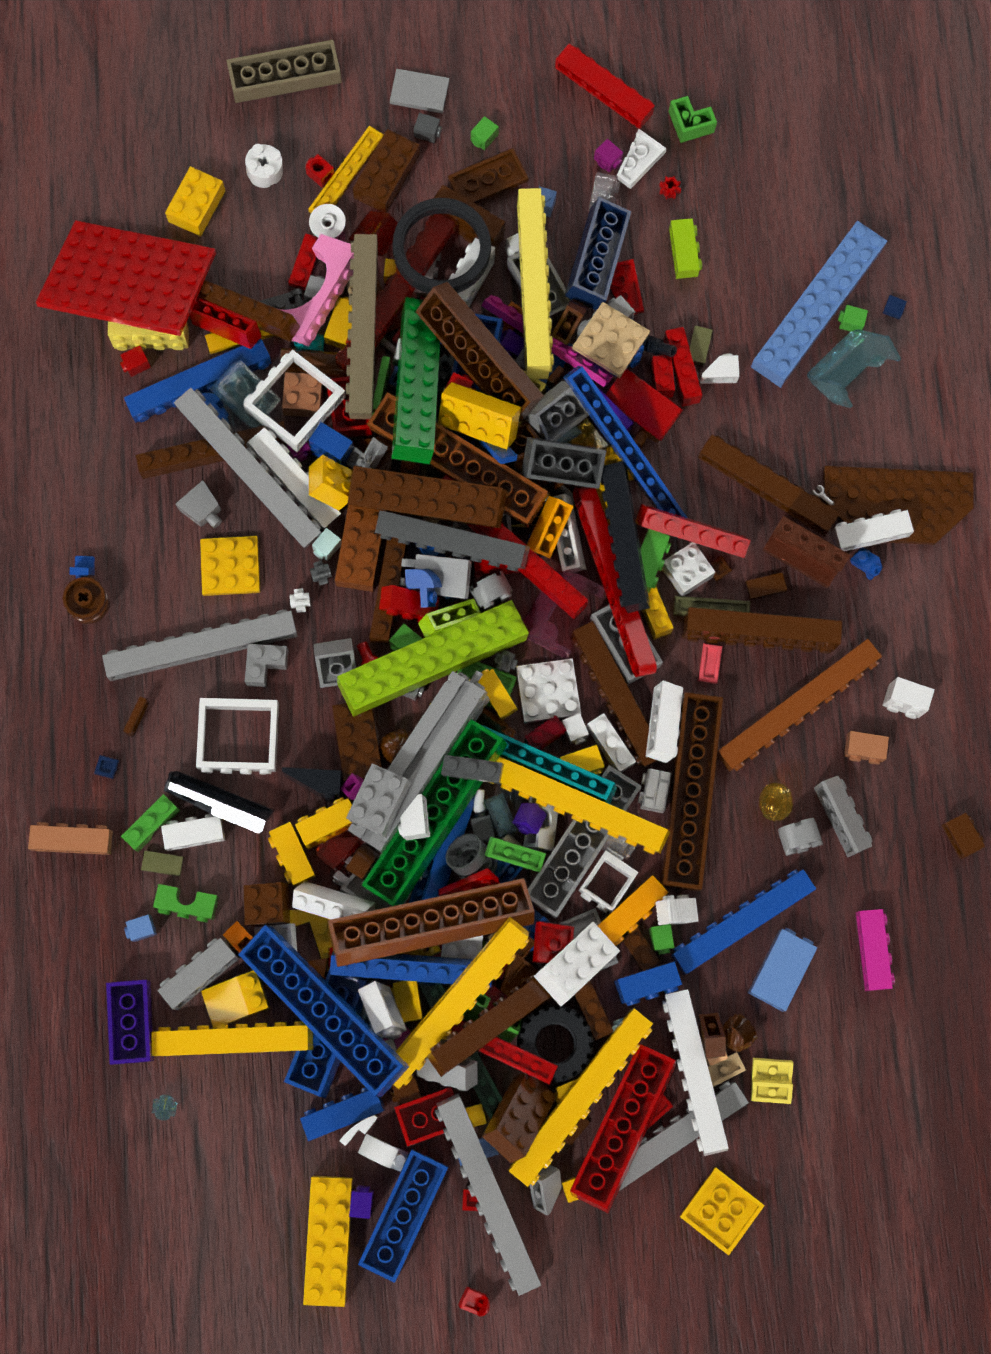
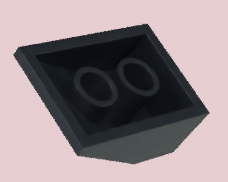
M282 767V773L286 778L324 798L326 802H334L342 798L343 775L340 770Z

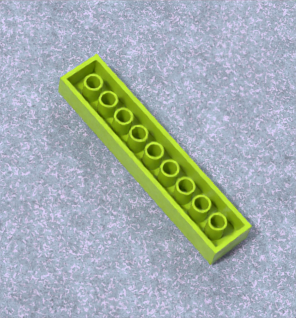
M511 600L337 676V685L354 717L451 674L452 671L456 672L502 650L527 640L529 632Z

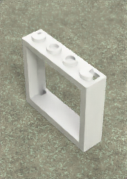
M292 349L289 354L286 353L281 358V363L277 367H273L269 371L265 381L262 380L258 383L256 391L244 399L243 405L246 413L265 428L272 430L278 438L298 452L312 436L320 422L323 423L345 399V390ZM293 362L333 392L295 437L254 406Z
M200 698L196 768L203 773H213V770H219L222 774H232V771H240V774H252V771H259L261 775L276 772L278 700ZM206 709L271 711L269 763L204 761Z

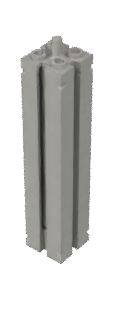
M453 671L451 672L448 680L443 684L387 769L408 779L412 783L387 837H383L354 823L350 825L348 831L383 853L398 830V824L401 823V815L418 794H422L442 764L444 756L449 753L469 721L472 719L476 722L483 711V707L489 702L488 692L484 690V686L478 683L483 675L481 672L476 671L470 681L468 680L469 677L461 672L458 674Z

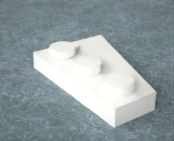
M638 129L636 138L630 146L629 153L617 173V179L631 189L666 153V148Z

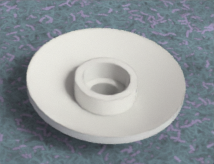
M332 204L318 206L313 210L309 218L310 229L318 238L320 234L336 238L343 232L346 225L343 211ZM327 222H331V226L326 227L325 224Z

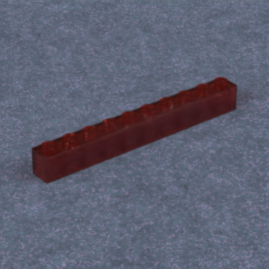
M434 214L433 217L430 216L425 225L426 228L418 233L415 244L411 245L406 252L409 264L423 276L426 275L455 232V222L441 214ZM397 266L394 275L388 277L384 290L381 289L376 296L375 349L403 309L405 297L410 298L416 290L403 278ZM348 338L344 349H340L336 355L337 367L347 372V365H350V358H347V347H351V341H348Z

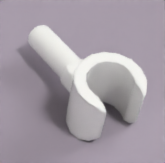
M818 485L816 487L820 493L812 490L811 495L821 497L829 505H834V502L824 493L823 486Z

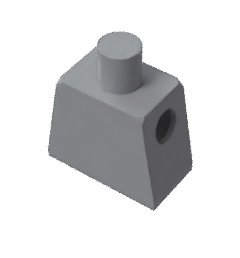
M203 480L176 503L178 510L200 527L208 522L213 528H216L222 522L216 515L221 511V508Z

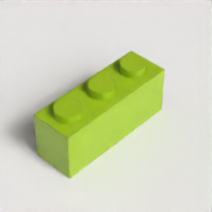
M693 218L671 220L669 233L676 279L698 277L699 271L702 270V260L698 259L700 246L695 238L697 236V226L693 224Z
M473 598L427 613L418 624L426 638L481 614Z

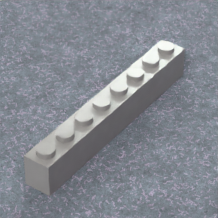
M727 1081L718 1087L720 1091L715 1093L722 1121L749 1103L736 1082L729 1083ZM687 1108L686 1114L681 1117L679 1114L669 1120L670 1125L665 1128L660 1126L653 1131L654 1135L649 1139L644 1137L619 1191L699 1137L698 1131H694L691 1119H695L693 1111H689Z

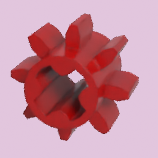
M665 176L664 182L660 181L659 187L661 189L659 194H663L666 200L668 198L675 199L676 193H681V181H677L675 176L669 178Z

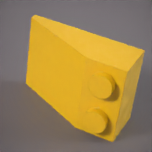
M254 971L239 975L201 991L213 1029L216 1028V1025H226L271 1009L261 978Z

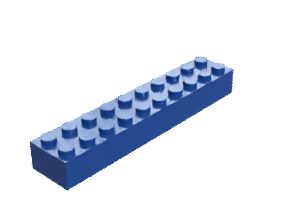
M265 925L238 954L375 1097H382L410 1067L379 1035L374 1033L369 1024L274 927Z

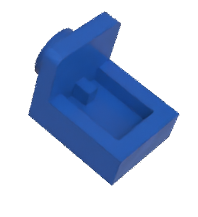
M864 547L850 559L851 564L865 572L869 580L877 576L883 568L880 558Z
M75 556V567H70V575H76V578L95 575V557Z

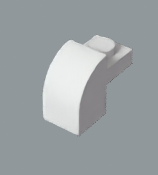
M366 1134L358 1151L359 1154L400 1172L409 1154L405 1150Z

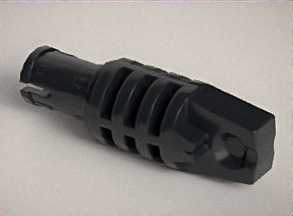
M648 335L643 343V351L654 355L664 354L674 357L677 352L676 346L664 343L662 339Z

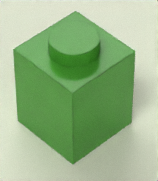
M484 116L471 131L473 145L485 151L498 136L499 127Z
M846 305L844 311L841 310L838 316V321L840 322L839 329L860 334L864 328L868 310Z
M671 924L650 927L653 951H658V955L670 953V949L674 948Z

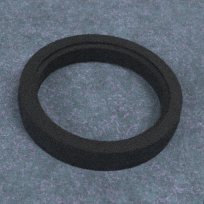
M433 198L414 205L402 216L393 236V257L403 278L414 288L429 294L433 287L448 282L459 293L474 285L485 272L491 255L490 234L483 218L469 205L450 198ZM433 214H451L463 219L474 229L479 239L480 251L476 262L466 273L450 280H434L419 274L413 269L405 256L404 242L409 230L422 218Z

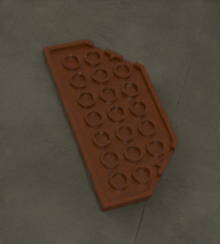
M824 466L823 468L824 493L834 502L833 506L840 513L837 518L841 522L849 524L854 523V520L859 518L867 520L876 514L882 513L884 516L894 510L901 509V512L908 510L914 532L910 537L886 543L935 545L974 509L973 473Z

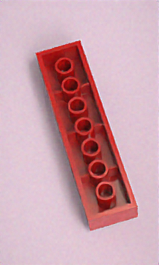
M639 1044V1049L630 1061L570 1189L571 1196L606 1213H609L676 1068V1060Z

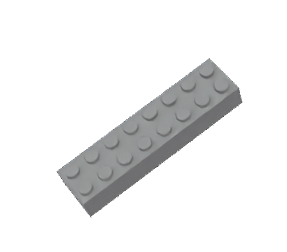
M609 765L602 777L615 782L617 787L610 805L626 811L642 786ZM573 820L528 888L532 904L556 919L609 838L607 830L601 828L598 831L589 827L590 823L583 820L580 823Z

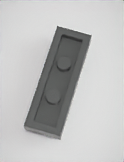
M445 755L441 775L500 784L504 764Z

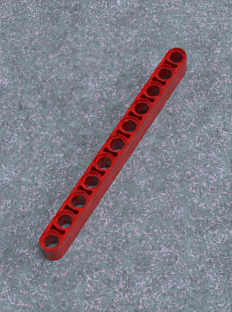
M575 488L573 490V499L632 672L635 677L655 674L657 670L656 661L639 612L628 613L625 607H621L619 596H622V591L618 589L616 578H619V573L615 571L613 563L616 560V555L611 550L613 537L609 535L608 522L596 488Z

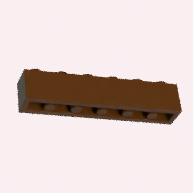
M206 280L198 294V297L255 320L260 330L291 342L300 328L292 314Z

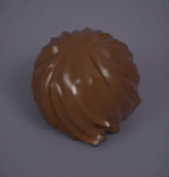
M398 729V731L389 732L383 736L379 746L382 761L391 765L409 737L404 729Z
M741 1013L734 1014L733 1017L730 1016L723 1025L726 1046L736 1052L747 1049L758 1038L757 1031L754 1030L755 1027Z

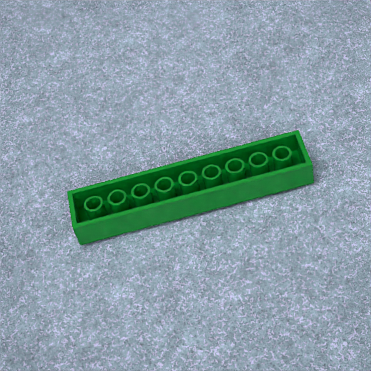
M405 297L401 317L391 459L430 464L435 442L440 341L416 313V310L424 300Z
M471 719L447 755L496 762L506 748L507 743L503 738ZM442 762L422 792L427 801L430 837L406 840L397 830L362 883V886L392 906L403 904L483 781L442 776Z

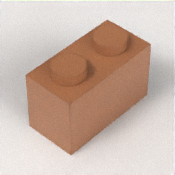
M850 731L846 736L844 757H850L849 760L860 762L861 759L869 760L868 763L879 765L880 762L885 761L887 758L889 737Z

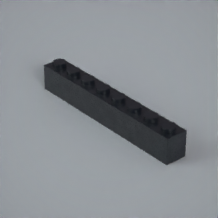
M621 461L603 466L601 485H604L605 491H602V496L608 508H605L606 518L610 519L608 532L610 537H613L611 550L616 555V560L613 561L614 568L619 573V578H616L618 589L622 591V596H619L621 607H625L626 611L631 613L651 607L628 472L624 462Z

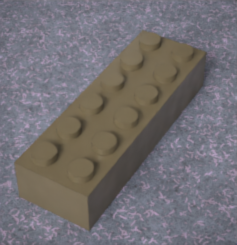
M333 40L227 60L235 103L342 83Z

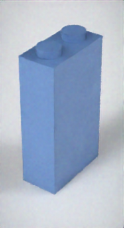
M788 928L778 931L748 991V994L782 1012L787 1010L817 950V947L813 946V941L805 937L803 939L795 936L796 932Z

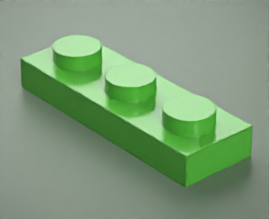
M490 836L485 856L540 872L546 853Z

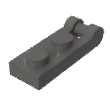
M294 289L289 293L259 301L282 310L294 309L305 304V301L302 300L303 294L301 289ZM295 299V303L290 304V300Z

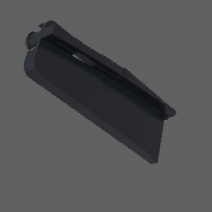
M179 771L169 772L168 779L164 785V792H168L214 816L256 833L262 832L266 822L274 813V810Z

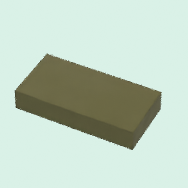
M699 326L694 327L690 343V352L694 364L705 365L712 329Z
M144 851L141 870L181 877L184 857Z

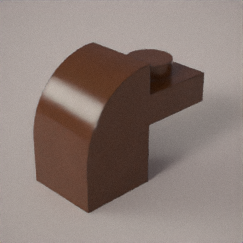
M364 843L345 869L365 880L382 853Z

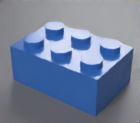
M675 961L614 981L621 1004L626 1003L627 1006L640 1003L639 998L645 997L646 1000L658 997V992L664 991L665 994L677 991V986L682 985Z

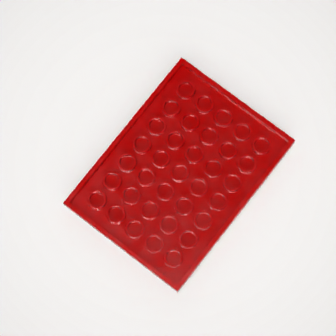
M75 220L36 300L37 307L181 336L214 260L216 250L215 248Z

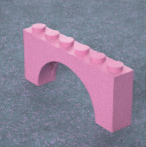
M320 234L312 247L317 259L323 261L327 268L326 278L321 289L304 305L294 309L282 310L292 314L300 325L292 341L306 346H310L311 342L316 338L317 332L325 323L326 317L334 308L338 297L343 293L344 287L350 280V276H353V270H350V259H354V253H351V244Z

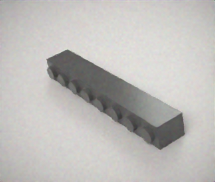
M382 510L379 512L375 533L381 534L380 538L391 540L394 537L398 538L399 543L407 545L410 542H415L416 547L427 549L428 546L435 547V552L445 554L447 550L453 552L452 556L463 558L464 555L471 556L470 560L480 563L484 559L489 561L488 565L500 567V564L507 565L508 570L517 572L519 568L525 569L530 546Z

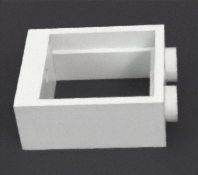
M605 851L579 889V892H581L580 896L588 902L591 900L598 904L596 907L604 913H607V911L611 913L638 872L608 851ZM603 862H606L628 877L611 905L586 889Z
M374 981L358 989L374 1033L391 1040L401 1037V1033L407 1029L390 987Z

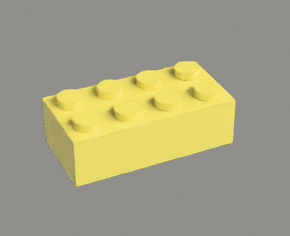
M108 321V336L114 349L125 351L137 346H141L142 350H146V348H154L155 350H164L165 348L183 350L184 348H189V326L187 322L181 336Z

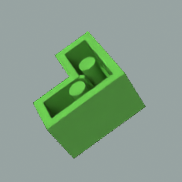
M688 96L670 102L668 112L680 143L715 132L717 121L711 107L694 111Z

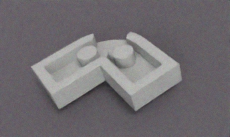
M373 437L365 452L354 447L346 464L351 468L358 466L375 469L388 446Z

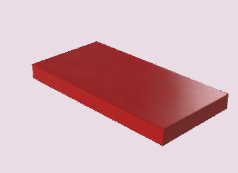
M627 368L622 376L616 379L606 394L625 415L661 441L683 411L682 408Z

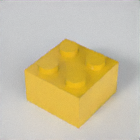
M321 455L309 466V495L338 511L341 510L348 503L353 471L335 462L333 459Z

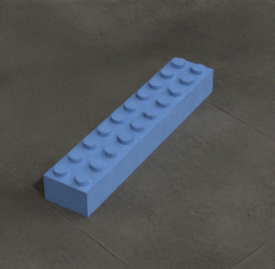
M856 221L757 354L751 368L781 388L882 252L887 240L859 221Z

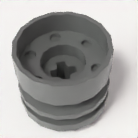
M464 834L456 838L446 852V863L461 879L487 868L495 873L498 866L497 859L485 856L487 846L474 834Z

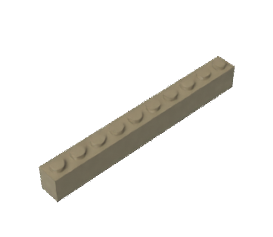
M354 234V241H351V253H354V259H350V270H353V276H350L349 280L350 288H353V294H349V305H352V311L348 313V322L352 323L351 329H348V341H351V347H347V358H350V365H347V376H350V383H346V394H349V401H346L345 410L349 412L350 419H370L373 415L378 239L376 234Z

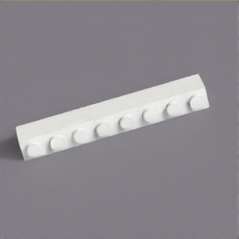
M687 989L666 994L662 1005L664 1013L668 1012L670 1020H667L669 1032L674 1034L675 1039L672 1040L674 1052L678 1051L680 1059L676 1061L679 1072L683 1071L685 1079H681L684 1091H688L690 1099H686L688 1109L693 1111L695 1118L691 1119L694 1131H698L700 1138L696 1139L699 1152L703 1151L704 1156L728 1151V1144L689 991Z

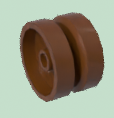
M76 578L64 589L62 597L64 607L78 622L84 624L96 623L103 619L108 612L110 605L108 594L100 583L93 578Z

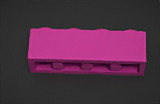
M883 909L856 912L865 991L893 989L892 985L895 984V978L890 970L892 956L891 953H888L887 946L890 944V938L885 930L887 916L883 914Z

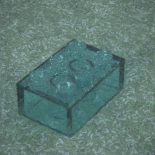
M241 360L233 362L210 390L250 428L259 426L260 423L244 411L243 402L249 394L252 395L256 391V386L261 380ZM269 389L254 406L268 415L281 399Z

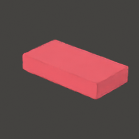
M703 643L698 681L717 684L722 646Z

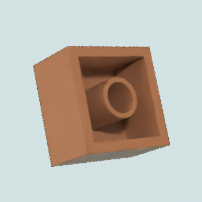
M285 372L282 401L283 414L285 416L312 417L322 406L324 385L310 374Z

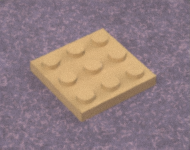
M602 302L574 343L572 349L620 378L650 334V330Z

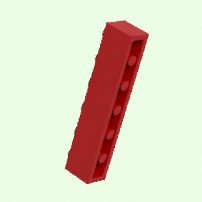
M568 44L556 58L555 68L638 129H641L653 115L655 105L650 99L644 98L636 89L627 86L621 78H616L607 68L598 65L592 57H587L578 47Z
M641 504L636 518V523L641 527L745 558L751 541L743 535Z

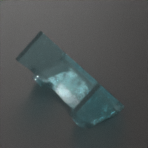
M858 329L845 336L808 372L807 377L832 403L851 408L853 405L848 398V392L845 387L867 366L879 367L886 359L900 361L901 357L889 336Z

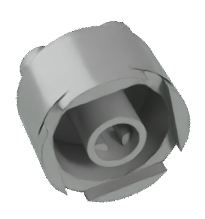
M499 571V576L494 573L477 582L476 588L473 586L469 587L479 609L483 608L484 611L492 608L497 600L503 602L511 598V592H513L503 571Z
M814 818L801 820L799 823H792L778 829L786 856L806 852L810 847L814 848L823 845Z

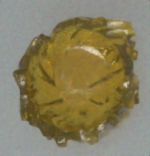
M771 783L762 789L759 803L763 816L774 822L788 817L793 807L790 789L781 783Z

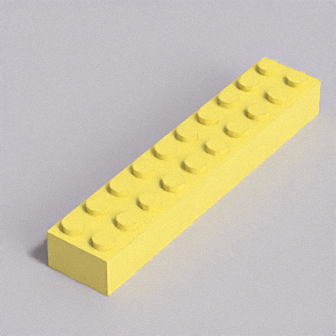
M541 188L518 189L517 200L525 374L529 379H548L549 372H552V365H554V357L551 354L553 339L550 336L552 321L550 318L551 302L549 300L550 284L548 283L549 266L547 265L548 248H546V213H544L545 195H541Z

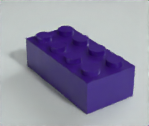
M150 980L106 983L110 1065L154 1061V1056H151V1032H153Z

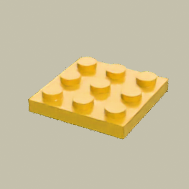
M257 536L200 539L203 596L260 593Z
M714 1167L679 1217L727 1255H730L765 1205Z

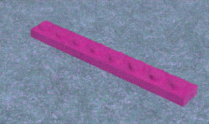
M492 295L483 301L482 307L523 333V316L514 307L507 306L499 297ZM552 337L553 347L551 349L553 354L574 368L583 366L590 378L603 387L611 381L613 375L609 371L599 367L593 361L573 350L572 347Z

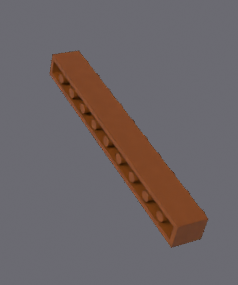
M866 639L718 750L717 757L729 772L733 769L738 771L746 765L744 763L746 759L750 758L753 760L760 754L759 750L762 747L769 748L775 743L774 738L778 735L782 738L791 731L789 729L790 726L793 724L798 726L805 720L804 716L810 713L812 715L820 709L819 704L823 701L827 704L835 698V692L838 690L843 692L850 686L849 682L851 680L858 681L865 675L863 671L867 668L872 670L879 665L878 660L882 655L870 640Z

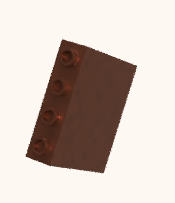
M784 516L763 548L764 552L827 589L837 573L842 571L851 556Z

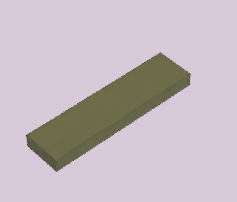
M686 596L674 597L673 616H685L689 607L750 613V601Z

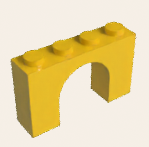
M493 669L482 671L483 675L478 683L485 687L484 690L488 692L489 701L500 718L503 720L518 711Z

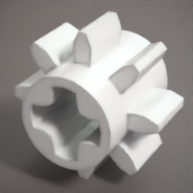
M303 588L294 589V594H290L291 609L296 608L297 613L306 612V607H310L309 592L304 593Z

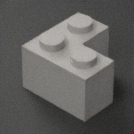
M248 644L245 671L246 685L266 687L268 669L287 670V646Z

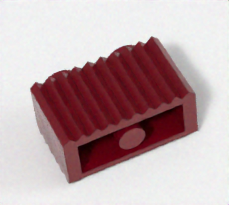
M554 715L553 718L541 724V727L538 726V729L535 728L534 731L525 735L524 742L529 746L542 750L566 733V728L559 718Z

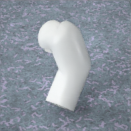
M478 789L474 797L473 811L477 814L485 813L487 809L484 801L485 790Z

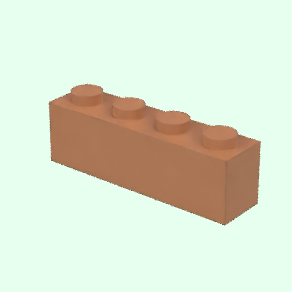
M37 822V825H30L28 849L43 852L111 855L113 831L107 829L108 826L103 825L88 828V825L76 824L75 828L68 827V824L56 823V826H49V823Z

